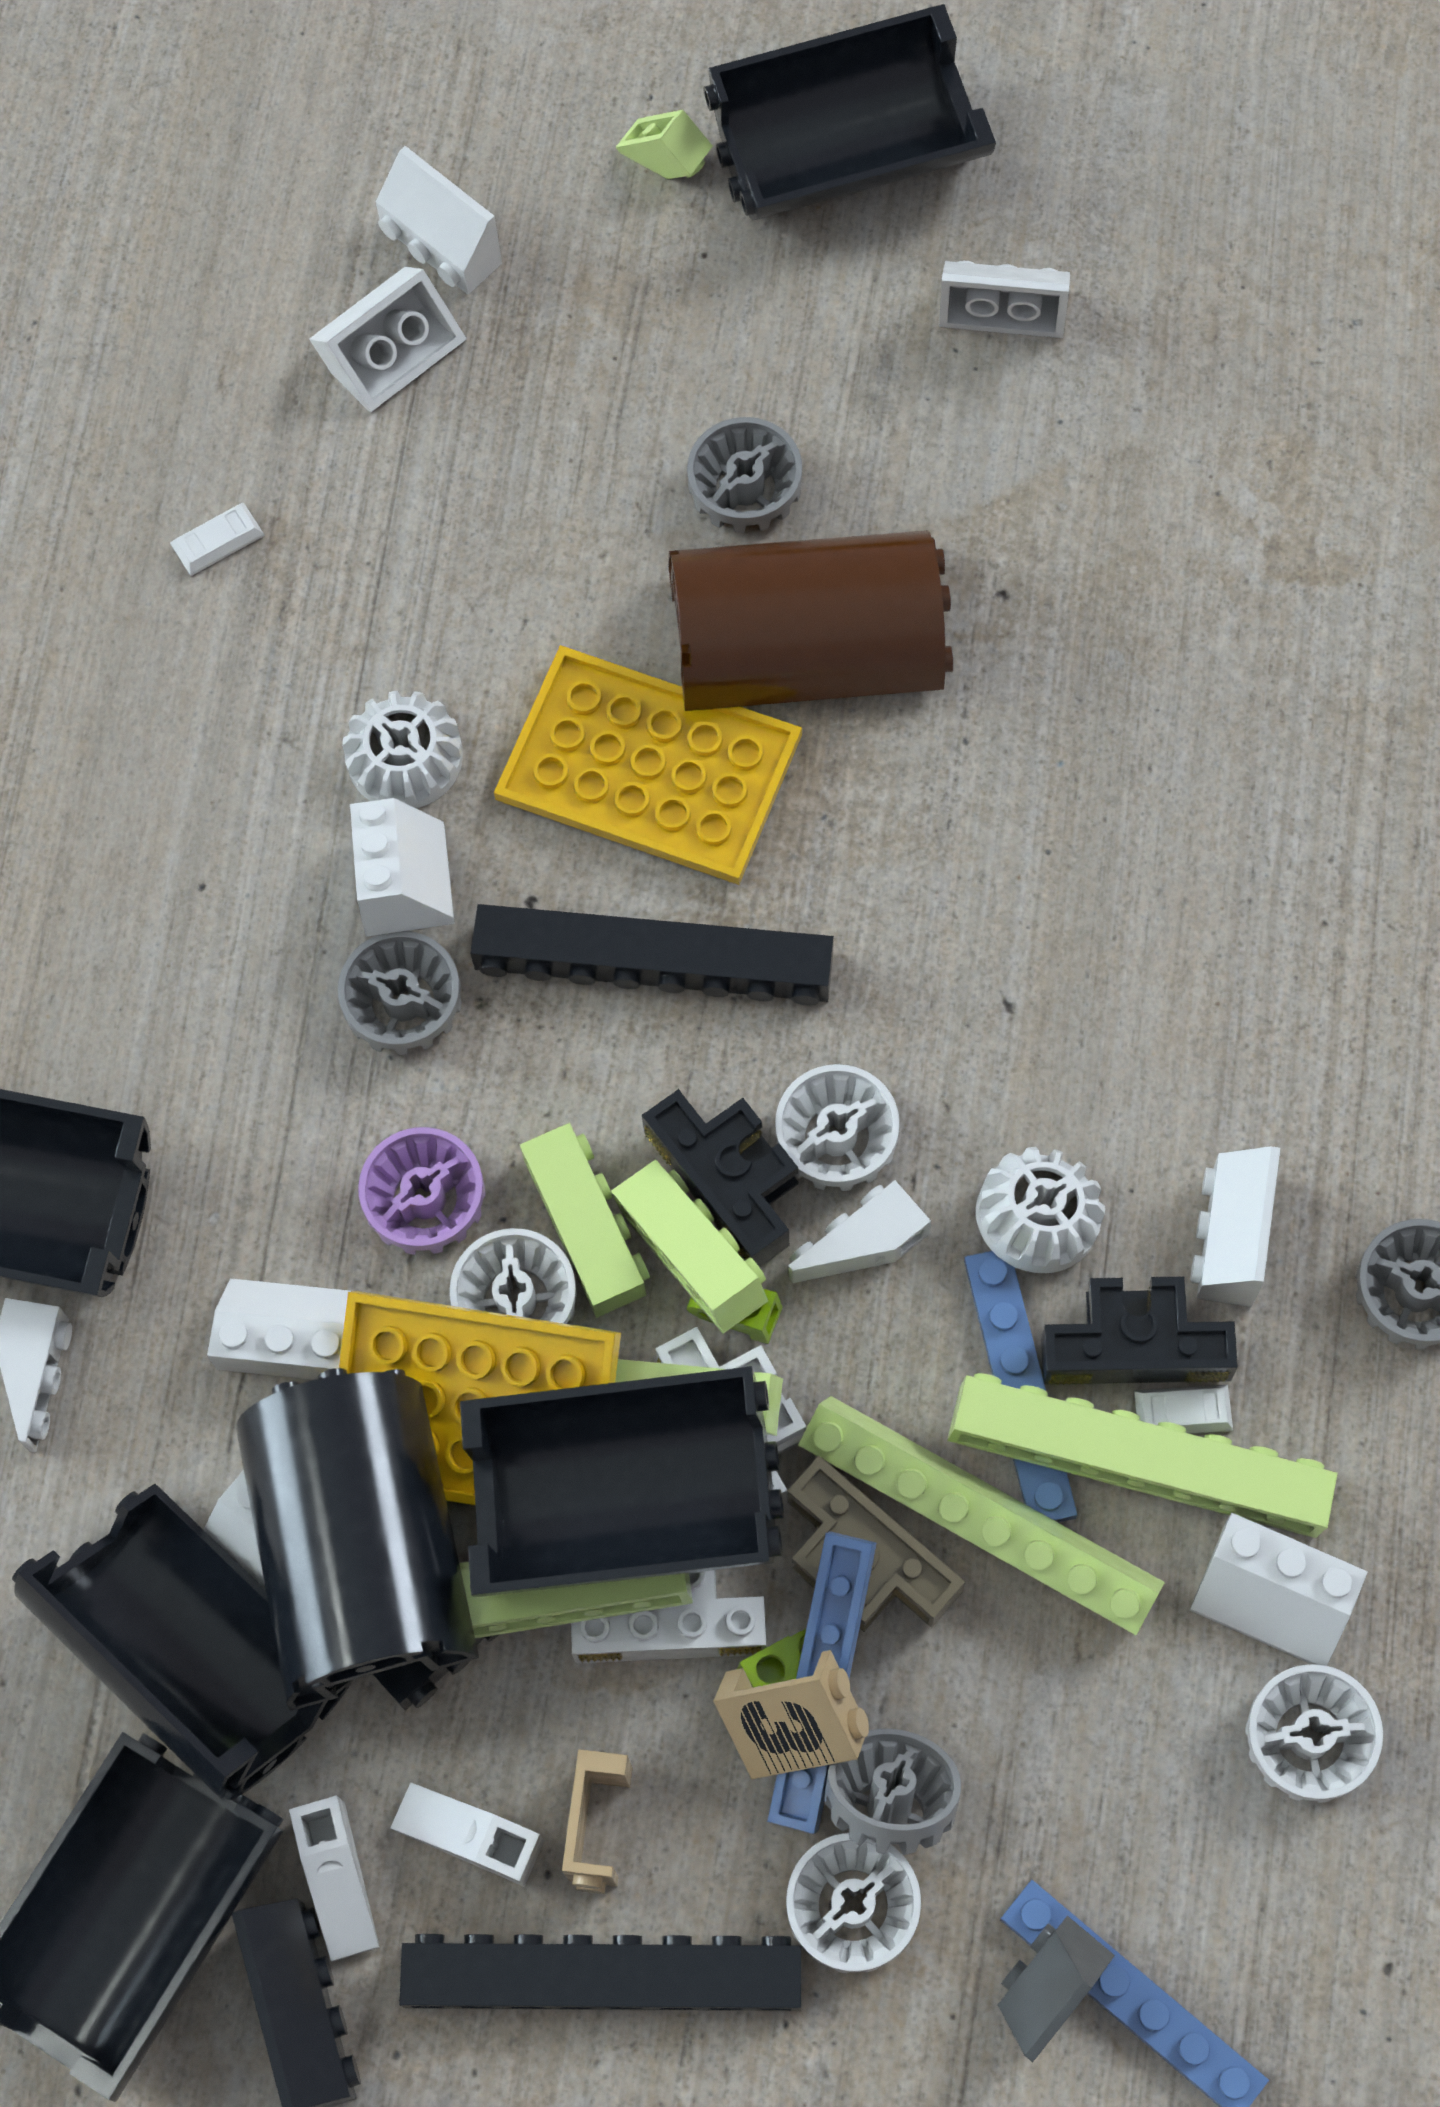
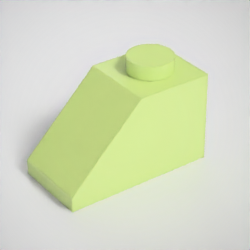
M678 110L637 119L615 148L620 154L662 177L673 179L685 176L689 178L698 173L705 164L704 157L713 145L686 112Z

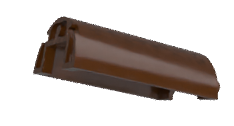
M928 530L674 550L668 553L672 602L675 601L680 642L681 683L685 711L944 690L945 673L953 672V653L951 646H945L944 612H948L951 609L950 589L948 585H941L940 575L945 574L943 549H936L934 537H931Z

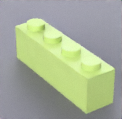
M568 1123L520 1144L524 1162L595 1317H600L647 1296L644 1281L650 1278L649 1272L640 1253L631 1255L625 1240L631 1238L630 1231L622 1214L613 1215L606 1202L613 1198L604 1175L600 1173L594 1176L588 1161L594 1159V1155L584 1133L576 1136L571 1124Z
M655 1159L611 1190L623 1217L722 1334L768 1302L761 1285L766 1281V1277L760 1267L751 1257L745 1261L737 1253L740 1251V1248L733 1236L726 1228L718 1231L713 1226L714 1218L701 1199L698 1198L692 1201L686 1195L689 1189L674 1169L667 1173Z

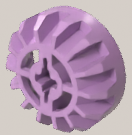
M429 1127L410 1128L397 1132L377 1145L363 1165L358 1187L360 1204L370 1227L387 1245L391 1246L393 1244L402 1248L405 1253L413 1255L416 1254V1250H430L433 1254L443 1252V1246L455 1240L458 1243L466 1238V1231L473 1222H479L482 1215L481 1206L483 1198L486 1196L482 1172L470 1148L456 1136L446 1131ZM400 1184L401 1193L394 1197L396 1189ZM455 1186L457 1193L456 1205L452 1214L447 1218L441 1212L446 1203L445 1193ZM422 1188L425 1192L430 1191L431 1195L424 1198L420 1194L416 1195L415 1192ZM435 1216L441 1222V1224L432 1228H416L408 1225L415 1218L431 1219Z

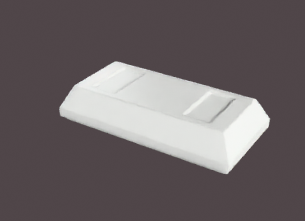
M241 503L176 538L170 544L190 576H193L265 535L246 505Z
M1228 1384L1134 1391L1136 1414L1140 1416L1139 1421L1158 1425L1159 1422L1179 1424L1186 1428V1433L1188 1434L1233 1431Z

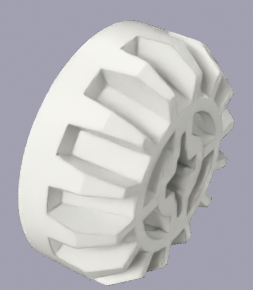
M391 691L388 694V700L376 703L372 698L365 703V712L362 715H353L349 721L350 731L347 736L343 737L342 745L345 763L353 784L368 800L375 801L395 798L414 808H420L439 799L456 781L462 766L463 747L457 723L454 718L447 714L446 708L441 702L435 701L431 703L426 700L421 692L414 691L411 697H401L398 691ZM396 713H408L416 716L411 723L404 720L391 722L386 718ZM423 722L430 731V742L427 750L422 747L417 730ZM372 732L376 735L378 744L383 749L377 756L374 755L370 748Z
M841 1064L817 1067L802 1074L792 1082L780 1099L775 1118L777 1143L783 1147L798 1166V1174L795 1175L797 1178L804 1177L812 1181L815 1188L824 1190L826 1186L840 1187L841 1191L852 1190L853 1185L863 1181L869 1184L876 1179L878 1172L885 1165L888 1166L891 1163L899 1138L898 1109L887 1087L869 1072L854 1066ZM817 1115V1127L807 1133L806 1139L807 1126L811 1119ZM834 1125L838 1130L845 1127V1134L840 1135L836 1130L829 1133V1127ZM867 1127L869 1133L868 1144L865 1151L858 1158L852 1150L857 1142V1133ZM824 1154L831 1156L846 1155L851 1163L830 1165L818 1160V1158Z
M1028 1147L1021 1156L1013 1153L1005 1155L995 1169L991 1168L978 1195L976 1220L981 1236L988 1247L1000 1259L1018 1269L1033 1273H1054L1070 1268L1087 1255L1100 1232L1101 1222L1105 1215V1205L1099 1202L1098 1199L1101 1192L1100 1185L1095 1180L1088 1181L1085 1177L1086 1166L1080 1161L1074 1166L1063 1161L1062 1151L1054 1149L1047 1156L1040 1155L1037 1147ZM1050 1171L1056 1173L1062 1179L1058 1181L1050 1178L1037 1179L1032 1172ZM1024 1177L1029 1186L1021 1203L1017 1205L1014 1196L1015 1186ZM1076 1196L1077 1208L1075 1214L1068 1220L1062 1211L1067 1208L1069 1201Z
M518 1228L491 1232L472 1243L463 1252L454 1267L450 1281V1301L452 1306L486 1311L485 1308L497 1307L500 1314L527 1318L535 1310L537 1302L548 1301L546 1311L540 1320L567 1324L568 1321L572 1322L574 1318L577 1286L571 1264L559 1246L542 1234ZM523 1271L537 1276L545 1285L547 1292L535 1294L531 1278ZM513 1277L515 1278L517 1288L521 1292L518 1294V1301H516V1313L508 1298L511 1295V1289H513ZM493 1281V1299H485L486 1291Z
M1315 1664L1287 1669L1272 1678L1259 1692L1251 1705L1245 1727V1734L1248 1735L1250 1759L1252 1763L1257 1764L1264 1775V1781L1268 1785L1277 1787L1289 1794L1291 1799L1297 1801L1304 1799L1323 1803L1347 1795L1368 1778L1379 1760L1383 1745V1727L1378 1708L1367 1690L1357 1680L1341 1670ZM1308 1704H1314L1325 1708L1330 1713H1332L1337 1720H1334V1718L1329 1713L1323 1710H1309ZM1300 1705L1301 1715L1291 1726L1281 1727L1276 1732L1282 1715L1290 1708ZM1309 1724H1312V1728L1316 1732L1329 1733L1323 1736L1316 1743V1746H1314L1311 1738H1303V1735L1297 1736ZM1343 1742L1341 1754L1336 1762L1320 1771L1318 1758H1321L1335 1743ZM1291 1749L1297 1756L1310 1760L1311 1772L1300 1770L1291 1765L1282 1756L1280 1750Z
M849 1833L837 1834L815 1844L798 1861L791 1874L787 1888V1915L794 1937L813 1960L842 1973L870 1972L896 1959L912 1939L921 1911L920 1888L911 1865L891 1844L886 1854H879L876 1852V1841L867 1838L859 1846L849 1839ZM845 1871H860L869 1875L864 1881L853 1878L846 1879L841 1883L834 1877ZM828 1882L834 1889L831 1899L832 1909L823 1917L822 1921L819 1912V1898L824 1886ZM870 1887H873L866 1893V1897L862 1902L863 1914L858 1915L857 1912L850 1911L847 1915L844 1913L834 1921L841 1914V1910L845 1905L843 1894L848 1892L851 1896L855 1897L859 1893L863 1894ZM884 1890L888 1909L885 1921L880 1929H878L871 1921L876 1906L875 1897ZM865 1925L872 1933V1936L859 1941L844 1940L834 1935L843 1926L853 1929L861 1928Z

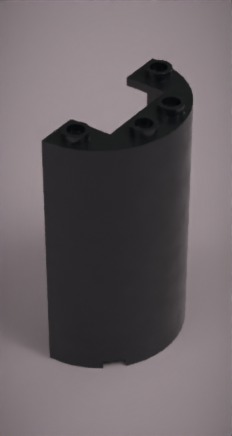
M945 4L709 68L710 85L704 86L703 89L709 111L714 110L720 134L721 142L716 144L717 156L722 168L729 167L731 178H728V186L734 203L741 201L746 216L755 221L986 157L994 152L996 141L984 109L972 110L955 64L957 36Z
M0 1089L1 1278L96 1297H105L115 1289V1282H110L113 1274L123 1276L137 1241L146 1205L150 1169H147L146 1164L142 1161V1152H150L151 1139L145 1117Z
M752 1366L460 1401L463 1450L472 1459L474 1470L478 1545L468 1546L471 1596L473 1597L772 1564L775 1557L782 1556L783 1554L780 1528L775 1526V1519L784 1518L781 1489L773 1490L771 1471H779V1454L776 1441H767L763 1411L769 1410L766 1381H756Z
M334 1368L321 1372L318 1375V1379L301 1384L295 1381L280 1383L272 1388L271 1395L253 1404L242 1413L236 1423V1431L288 1708L292 1711L338 1698L335 1684L413 1662L421 1661L431 1671L479 1658L422 1384L406 1376L405 1371L401 1369L385 1372L347 1374V1371L343 1368Z
M153 1484L139 1494L133 1491L125 1496L115 1509V1513L118 1515L110 1533L93 1545L90 1542L81 1545L72 1554L69 1561L60 1567L57 1566L60 1556L54 1550L38 1561L32 1558L24 1562L12 1577V1580L15 1582L14 1593L221 1800L224 1797L227 1800H231L253 1788L290 1757L305 1742L307 1738L304 1735L313 1729L317 1719L324 1720L329 1715L353 1680L335 1684L338 1698L291 1711L286 1702L266 1590L159 1486Z
M124 1732L121 1733L0 1922V2025L11 2029L71 2069L69 2074L113 2102H117L229 1921L232 1916L231 1913L237 1908L284 1832L279 1828L284 1820L283 1818L244 1795L231 1800H227L224 1797L221 1800L197 1775L193 1774L192 1776L164 1758L163 1756L168 1748L144 1733L138 1741Z

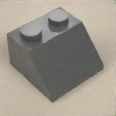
M1066 1916L1057 1929L1048 1923L1030 1946L1037 1953L1028 1966L1019 1960L1001 1983L1008 1989V1992L998 2003V2007L1024 2056L1032 2063L1091 1990L1115 1956L1069 1916Z

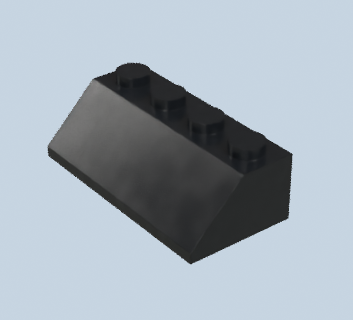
M296 1898L232 1912L233 1922L282 2107H333L357 2099L354 2086L361 2084L360 2074L353 2054L345 2056L341 2036L348 2034L347 2026L340 2005L332 2007L327 1987L334 1985V1978L327 1956L320 1958L318 1956L314 1938L321 1936V1930L314 1908L306 1909L304 1902Z

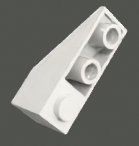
M896 1180L886 1188L878 1185L863 1197L860 1202L863 1205L851 1216H848L846 1213L838 1216L827 1226L825 1230L826 1236L814 1245L811 1241L803 1244L791 1255L790 1261L792 1263L788 1265L789 1279L792 1283L894 1263L930 1234L931 1220Z
M5 1298L0 1316V1369L18 1440L29 1451L36 1452L39 1439L44 1440L49 1430L50 1413L46 1411L50 1395H55L59 1389L61 1368L57 1366L61 1350H67L72 1336V1324L69 1322L67 1315L58 1306Z
M411 1782L390 1827L392 1830L523 1887L526 1885L544 1843L541 1835L532 1830Z
M336 1795L289 1809L300 1859L330 1960L336 1961L380 1948L345 1802Z

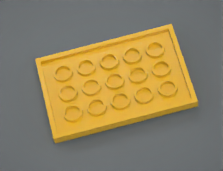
M560 645L494 790L495 800L740 885L802 737V727L743 707L685 711L682 686Z
M351 1291L348 1292L339 1368L345 1369L347 1374L385 1372L401 1369L405 1371L406 1376L422 1384L445 1498L447 1501L475 1505L473 1461L463 1450L460 1401L615 1383L621 1333Z

